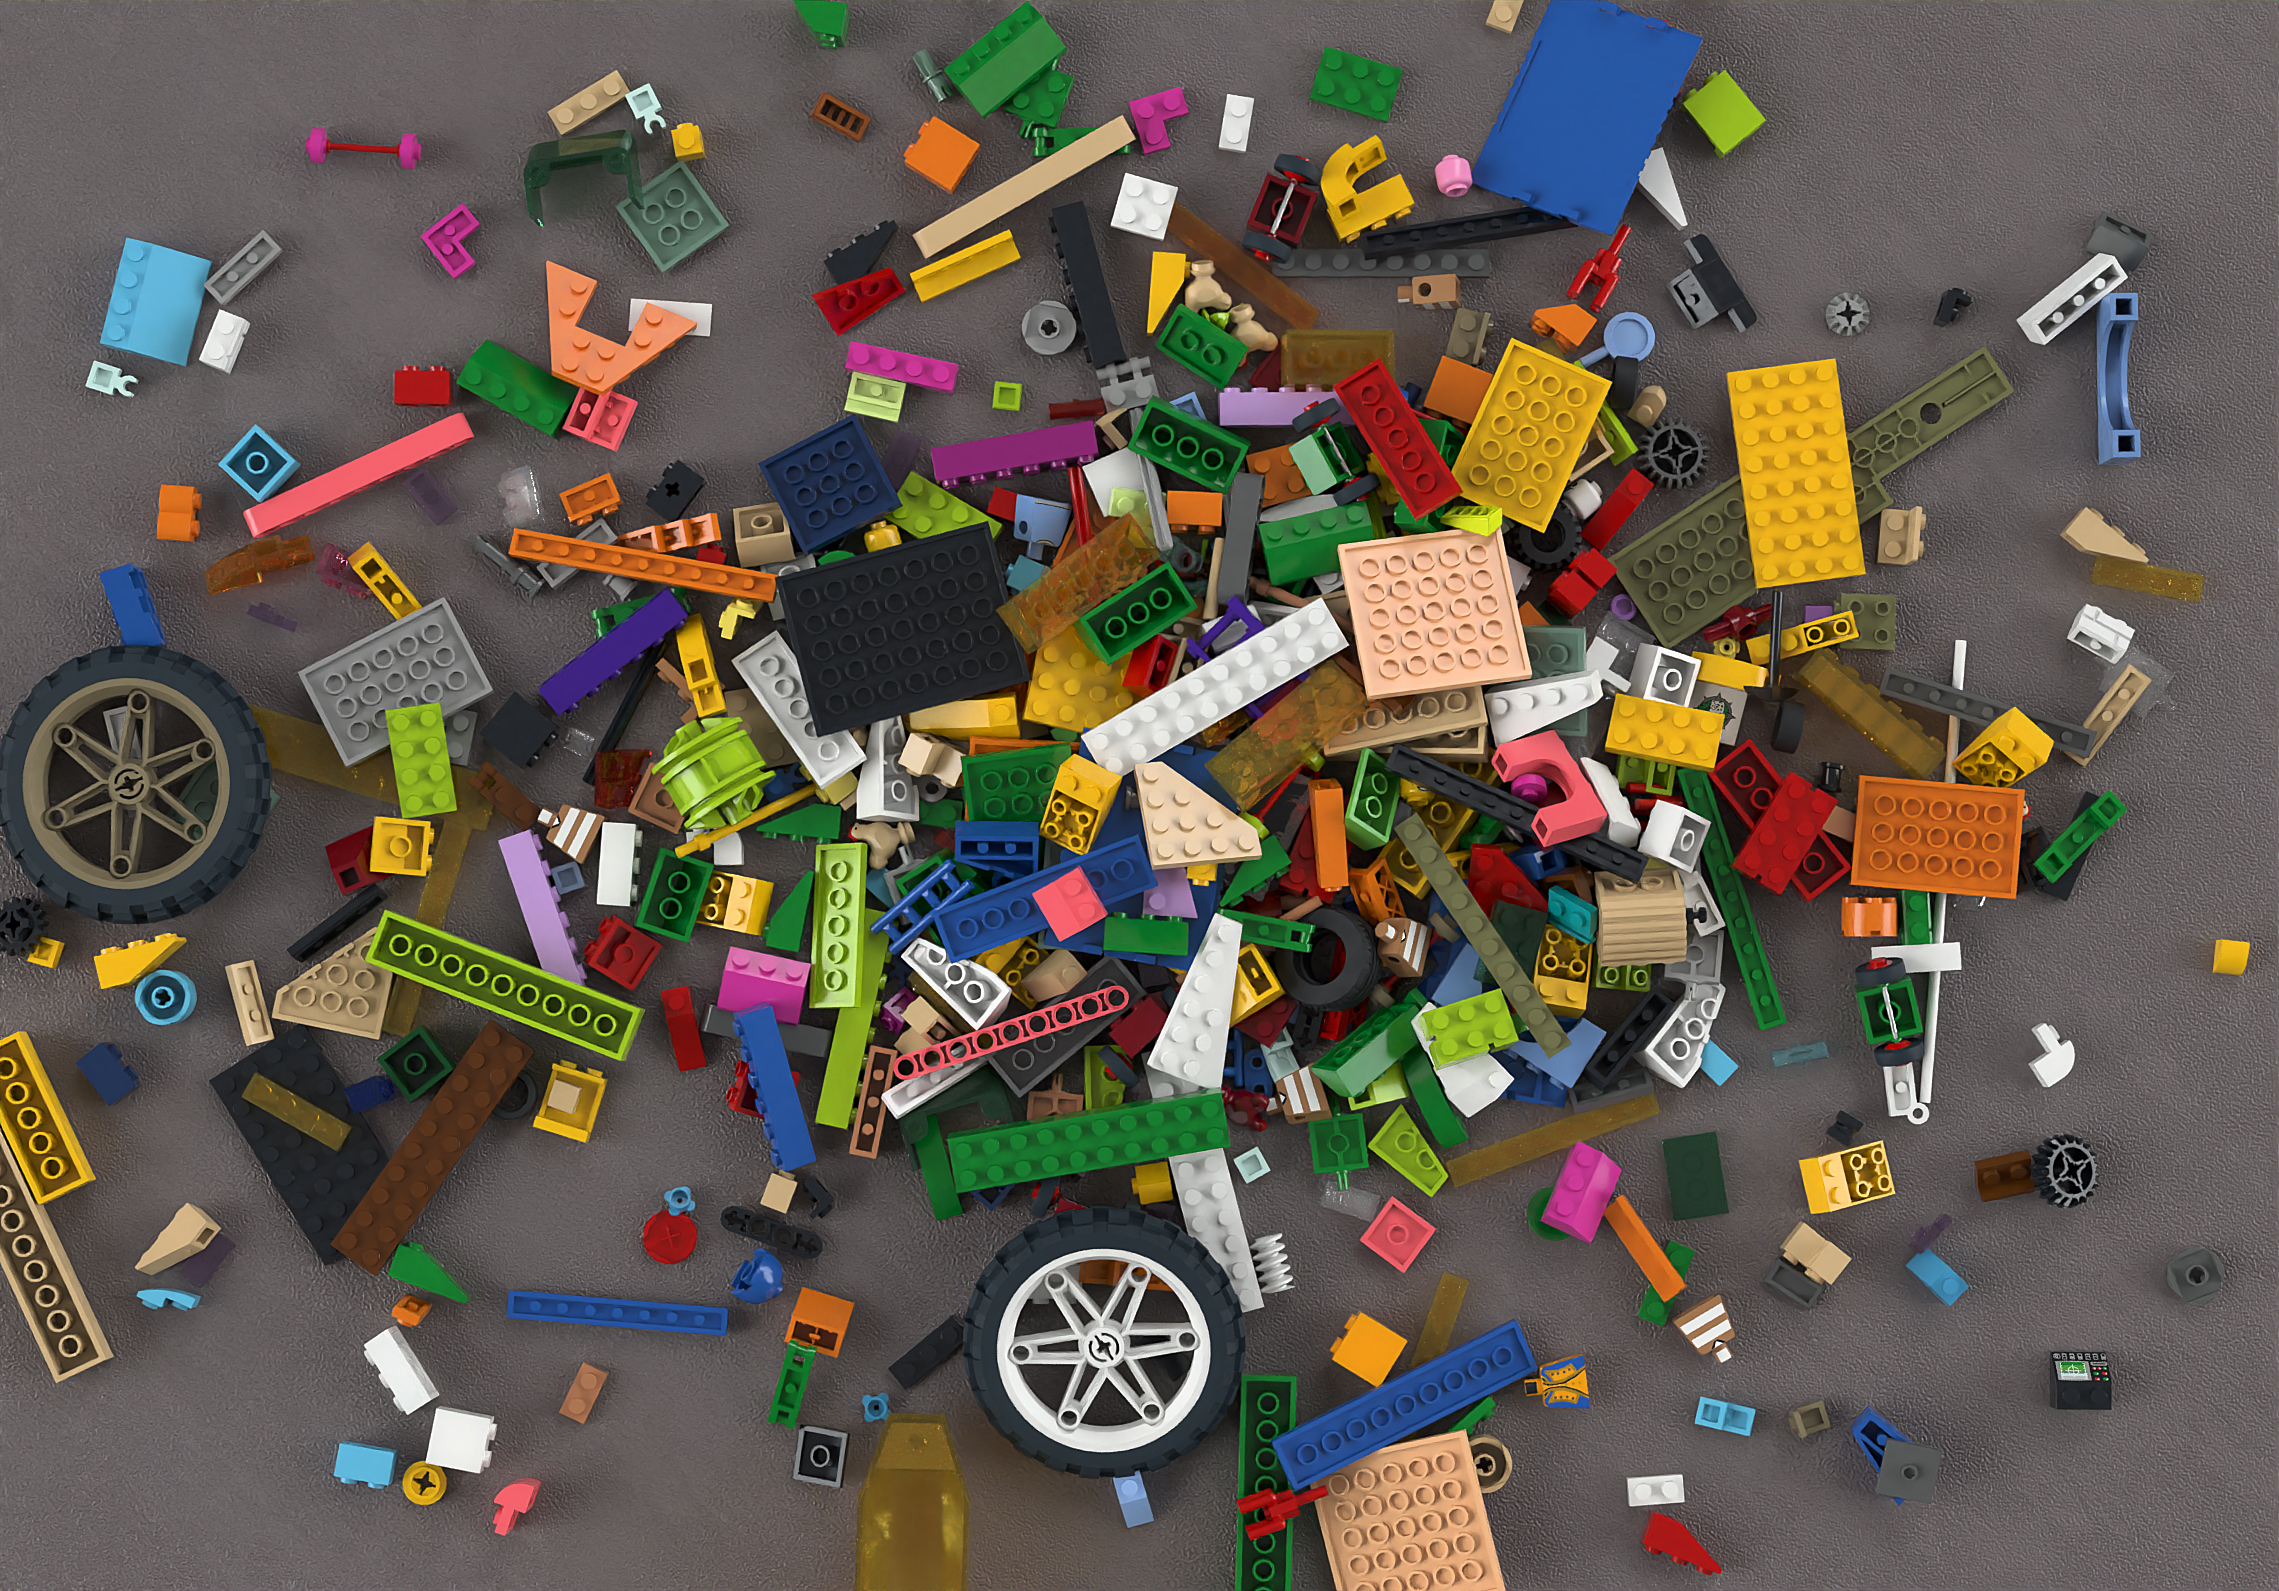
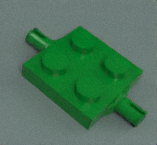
M1059 58L1011 96L1006 103L1005 112L1018 116L1024 121L1018 134L1021 138L1029 140L1034 125H1043L1052 129L1057 128L1075 81L1074 77L1061 73L1056 69Z
M1329 1097L1327 1100L1333 1118L1308 1122L1314 1174L1330 1173L1337 1175L1338 1191H1343L1342 1180L1344 1181V1190H1349L1347 1173L1353 1170L1369 1168L1362 1113L1349 1115L1340 1113L1339 1097H1333L1335 1108H1333L1332 1097Z

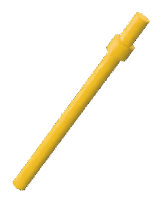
M812 783L753 811L750 817L735 826H731L728 823L727 826L717 828L705 834L702 832L694 836L692 841L675 848V852L678 858L684 857L696 850L701 852L709 848L711 843L815 795L817 787Z

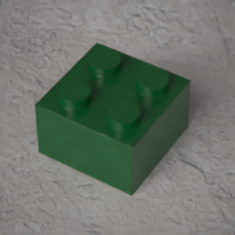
M426 1025L417 1027L377 1058V1061L409 1103L419 1100L449 1077L456 1068V1064Z

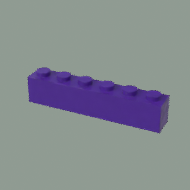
M669 586L665 587L541 683L538 691L558 716L564 711L569 714L580 705L578 700L583 696L587 695L589 698L601 689L599 684L608 678L611 681L623 671L621 667L627 662L634 664L644 655L642 651L649 645L654 648L666 638L664 634L671 628L676 631L687 622L685 618L688 616V610Z

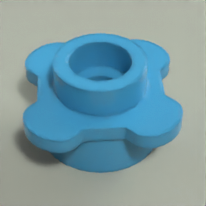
M688 1187L675 1188L665 1193L664 1199L669 1203L670 1215L678 1216L680 1212H691L694 1210L695 1202L691 1201V1190ZM681 1199L682 1203H678L677 1200Z
M880 1393L878 1396L871 1397L866 1395L863 1397L862 1404L865 1406L866 1412L864 1419L867 1422H873L874 1419L882 1418L887 1420L890 1418L891 1411L887 1405L889 1400L887 1394ZM875 1405L879 1406L878 1410L874 1409Z

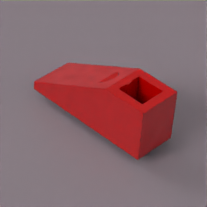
M1652 1510L1640 1540L1646 1545L1645 1550L1656 1555H1661L1662 1551L1672 1555L1670 1560L1686 1566L1687 1562L1698 1565L1696 1570L1712 1576L1713 1572L1721 1574V1567L1681 1522Z

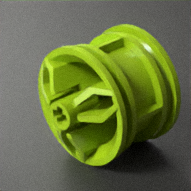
M741 716L702 719L700 722L707 731L705 733L698 722L693 720L675 731L676 735L670 739L663 751L664 759L657 763L651 769V772L654 776L665 774L660 781L671 796L681 816L684 817L690 814L689 820L684 823L687 830L723 828L727 824L721 813H724L731 826H735L753 814L752 810L757 808L764 795L762 788L777 775L774 770L766 773L761 772L766 768L767 764L757 751L745 729L738 731V728L744 722Z

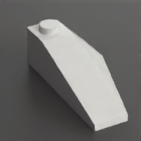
M901 716L871 725L865 752L867 760L863 762L857 788V819L875 822L919 821V792L917 785L912 784L911 775L906 772L907 767L898 763L906 744Z
M917 936L901 957L976 1031L992 1026L1007 1008L1012 989L993 971L968 959L951 964L945 948L921 936Z
M1720 983L1719 986L1697 985L1695 1001H1691V990L1689 1001L1684 999V992L1632 1056L1643 1067L1647 1066L1649 1073L1680 1088L1685 1087L1700 1067L1702 1061L1700 1057L1704 1045L1708 1043L1710 1037L1708 1033L1713 1019L1717 1017L1726 988Z
M1428 1002L1412 1019L1411 1024L1424 1051H1427L1434 1065L1428 1047L1433 1041H1436V1037L1432 1041L1426 1042L1419 1022V1017L1422 1013L1436 1009L1431 1002ZM1489 1053L1436 1071L1435 1065L1433 1067L1446 1089L1444 1091L1448 1099L1468 1118L1495 1101L1514 1080Z

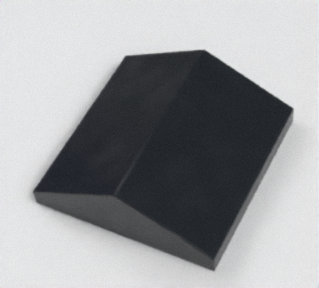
M800 1424L793 1479L843 1488L850 1433L834 1428Z

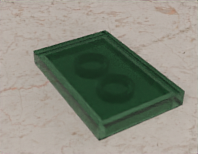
M1716 1131L1662 1139L1661 1144L1674 1221L1729 1213Z

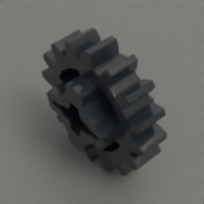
M12 897V904L5 900L2 901L4 908L0 909V951H6L7 955L13 957L15 954L25 957L26 951L32 954L35 953L34 945L42 946L41 936H48V933L43 931V927L48 926L49 922L42 920L47 914L46 911L39 910V903H31V900L25 897L22 900ZM25 910H27L31 914L32 919L28 918V913H26ZM5 935H9V940L12 941L13 944H11L6 939Z

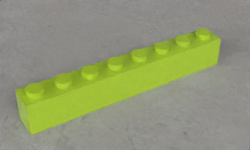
M865 908L861 1008H840L815 1119L816 1123L843 1129H849L850 1124L855 1125L858 1109L853 1107L855 1098H860L863 1081L859 1080L861 1071H866L869 1056L865 1054L868 1043L873 1044L876 1028L871 1027L873 1017H879L882 1001L877 1000L879 990H885L888 977L887 974H883L885 963H891L893 955L888 948L891 940L890 936L884 930L879 934H875L870 926L886 912ZM894 920L892 923L898 929L900 921Z

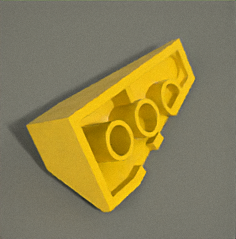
M1017 691L977 695L909 714L912 730L969 743L970 736L1022 739Z

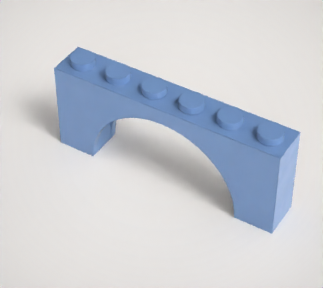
M2109 293L2096 303L2099 465H2127L2141 457L2140 430H2137L2132 423L2127 394L2128 351L2131 334L2135 323L2138 321V293Z
M1468 943L1464 944L1430 998L1435 1002L1434 1006L1436 1008L1482 994V979L1486 965L1474 947ZM1580 1018L1575 1026L1566 1033L1572 1044L1548 1059L1538 1043L1521 1040L1515 1046L1503 1049L1502 1052L1515 1060L1518 1056L1527 1061L1526 1067L1538 1075L1543 1071L1551 1076L1549 1079L1550 1083L1563 1090L1565 1086L1568 1088L1573 1087L1607 1032L1585 1018Z

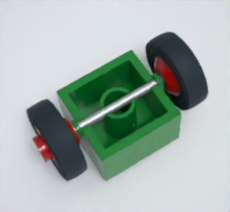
M1330 398L1320 404L1318 401H1315L1304 407L1305 412L1292 420L1296 431L1300 433L1310 428H1318V431L1300 440L1288 449L1313 495L1316 496L1344 481H1349L1344 485L1343 489L1333 495L1337 506L1347 505L1353 501L1354 503L1364 501L1370 498L1368 493L1382 485L1377 474L1371 473L1365 477L1355 478L1356 474L1366 468L1340 421L1330 426L1325 424L1330 420V417L1341 410L1336 399Z
M1878 957L1858 966L1855 969L1858 985H1854L1865 1037L1869 1045L1891 1040L1874 1049L1877 1064L1883 1067H1899L1922 1058L1925 1055L1922 1040L1919 1038H1902L1923 1032L1912 981L1908 973H1906L1903 959L1899 957Z

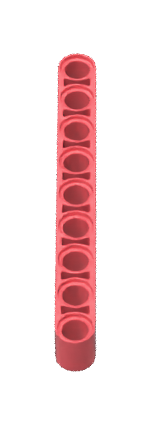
M464 413L454 414L244 511L243 516L253 538H261L473 440L475 436Z
M1111 986L902 1055L894 1062V1073L900 1079L912 1080L1120 1011L1128 1004V993L1121 986ZM1117 990L1123 993L1125 999L1120 1006L1110 1004L1108 997L1112 991ZM1087 999H1093L1098 1004V1010L1093 1015H1088L1082 1010V1005ZM1068 1008L1071 1011L1072 1018L1068 1023L1063 1024L1057 1021L1056 1013L1059 1009ZM1039 1016L1045 1020L1046 1026L1043 1031L1034 1032L1031 1030L1030 1021L1032 1018ZM1009 1025H1014L1019 1029V1037L1014 1041H1009L1004 1037V1029ZM989 1034L993 1038V1044L989 1049L983 1050L979 1048L977 1040L980 1035ZM955 1043L965 1044L967 1052L964 1057L955 1058L952 1055L951 1048ZM930 1051H935L940 1055V1063L935 1067H929L925 1063V1056ZM903 1060H910L914 1065L912 1074L904 1076L899 1072V1064Z

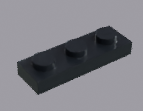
M951 1315L888 1368L889 1371L906 1390L963 1342L964 1329Z

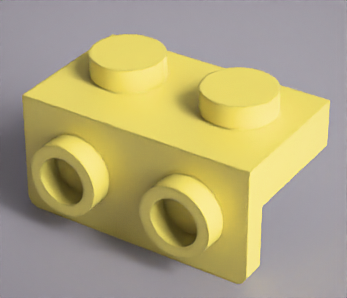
M735 597L727 605L726 611L722 612L719 627L723 628L721 637L731 640L741 627L743 616L754 619L764 602Z

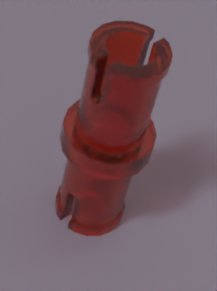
M1079 398L1073 399V402L1049 403L1050 420L1075 418L1076 421L1081 420V417L1104 416V400L1100 398L1079 401Z

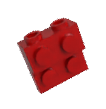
M613 914L610 919L606 917L601 922L598 931L601 933L595 942L591 940L586 945L583 952L586 955L584 961L629 990L634 991L663 945Z
M739 1060L734 1071L735 1076H738L735 1087L730 1086L726 1095V1102H729L728 1108L765 1120L763 1114L761 1115L756 1107L755 1099L758 1098L756 1089L751 1087L748 1079V1073L751 1072L748 1062L745 1063L744 1060ZM791 1070L796 1088L801 1073Z

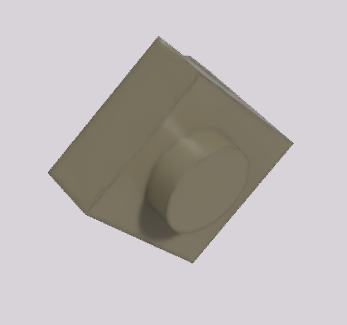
M1821 1399L1790 1410L1792 1417L1788 1418L1789 1426L1792 1433H1797L1800 1438H1805L1808 1434L1831 1427Z

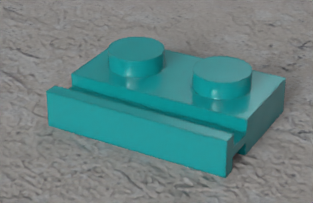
M1558 885L1549 889L1548 912L1550 917L1547 918V922L1587 945L1595 942L1594 932L1597 931L1598 908Z

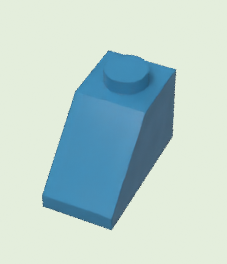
M1925 1246L1905 1265L1946 1305L1951 1306L1969 1287L1947 1264Z

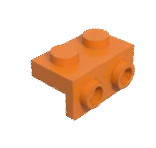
M610 473L559 494L569 516L570 523L573 525L577 523L578 526L592 522L593 516L603 513L606 516L619 510L618 505L623 504Z

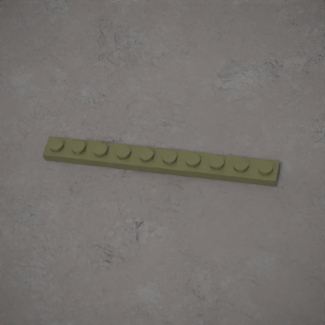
M1415 813L1394 827V830L1548 1059L1571 1045L1572 1042L1418 813Z

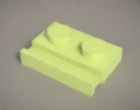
M853 372L844 410L898 423L907 385L902 382Z

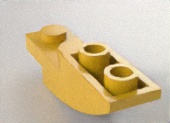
M1852 610L1782 630L1780 660L1859 637ZM1770 634L1746 640L1752 664L1759 666L1769 663Z
M701 613L685 618L687 622L676 630V638L688 688L693 694L699 718L702 720L727 712L728 710L714 666L716 663Z

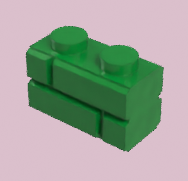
M1915 890L1897 891L1900 946L1933 944L1932 932L1929 931L1932 928L1929 892Z

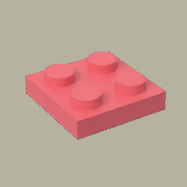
M1391 1196L1359 1240L1404 1273L1435 1232L1436 1228Z

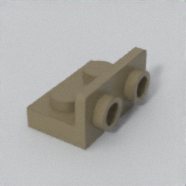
M1458 307L1445 356L1475 368L1478 362L1483 363L1487 347L1482 346L1484 337H1490L1494 321L1489 320L1491 313L1485 312L1483 314Z

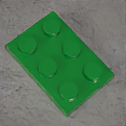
M1325 46L1309 100L1387 123L1403 70Z
M1182 303L1174 311L1155 345L1156 348L1222 391L1229 383L1249 349L1248 346Z

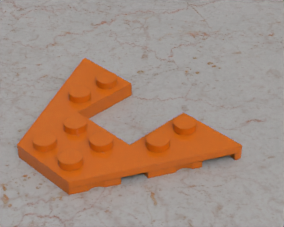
M548 260L546 262L552 376L604 396L613 389L614 385L625 381L635 370L642 365L646 366L660 356L663 350L671 348L677 340L697 328V322L647 302L625 347L581 329L577 325L597 287V281Z

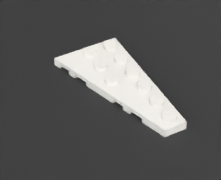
M1214 914L1147 1062L1150 1067L1208 1089L1218 1087L1221 1089L1242 933L1241 923L1220 914Z

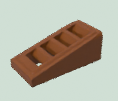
M825 91L820 94L809 115L811 119L856 142L860 141L871 120L867 115ZM828 103L830 107L824 116L821 112L825 104ZM838 108L840 112L836 120L833 121L831 117L835 109ZM847 113L850 117L843 127L840 124ZM857 118L860 122L855 132H852L850 128Z

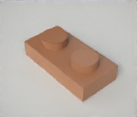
M583 1362L559 1413L585 1424L609 1373Z

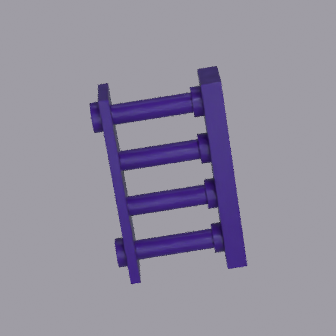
M1233 594L1226 601V604L1229 606L1226 610L1227 613L1197 642L1189 636L1186 639V642L1189 644L1186 649L1196 660L1201 657L1207 663L1212 658L1205 649L1234 621L1238 622L1241 619L1248 628L1245 630L1246 633L1231 648L1267 627ZM1306 670L1257 698L1255 701L1250 702L1244 707L1245 711L1254 720L1259 717L1264 721L1267 715L1262 709L1292 680L1295 682L1299 679L1304 683L1311 676L1310 672Z

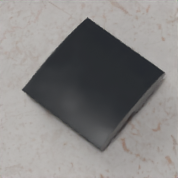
M2042 826L2021 835L2016 896L2051 883L2033 864L2050 845ZM2062 874L2057 880L2063 878L2064 875Z

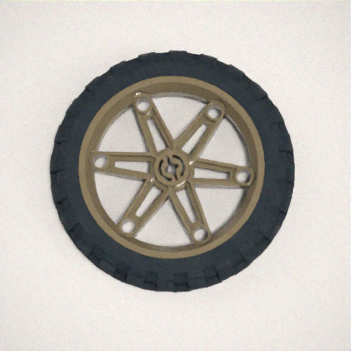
M125 645L105 647L93 650L86 655L75 657L60 665L59 669L51 675L45 676L31 689L32 693L24 702L19 704L11 717L10 727L7 733L3 734L0 743V826L3 828L6 837L5 843L13 859L18 861L23 868V873L36 887L44 891L48 898L81 916L97 921L114 924H149L174 919L190 913L193 909L208 903L218 896L231 881L238 877L246 867V862L252 852L256 851L264 834L262 830L266 817H269L272 800L270 797V784L273 780L271 761L268 759L267 743L261 726H258L252 714L253 711L243 696L237 693L230 682L217 671L212 670L201 661L188 655L149 645ZM129 696L118 753L72 725L91 708L108 700ZM141 696H145L147 704L144 709L140 710L137 706L138 699ZM156 698L168 702L186 713L199 726L206 738L155 756ZM137 719H143L142 760L130 759ZM67 730H70L73 738L71 742L66 744L64 734ZM209 743L212 747V753L209 757L205 758L202 749L204 745ZM83 744L117 764L110 774H107L80 750ZM59 745L97 778L99 782L51 808L48 796V776L53 755ZM191 754L192 762L158 779L157 773L154 770L155 767ZM216 761L219 779L218 797L212 819L208 825L167 788ZM132 780H138L137 784L133 786L134 789H126L133 784ZM108 790L109 796L112 799L111 802L75 814L73 808ZM157 795L186 819L183 826L150 806ZM124 809L136 810L129 851L123 850ZM60 811L64 819L62 824L58 826L55 823V815ZM111 813L110 871L83 858L70 846L60 831ZM148 816L194 844L186 854L173 863L157 870L137 874ZM200 825L203 829V835L199 840H196L193 831L195 827ZM125 859L129 864V868L123 874L119 869V865Z

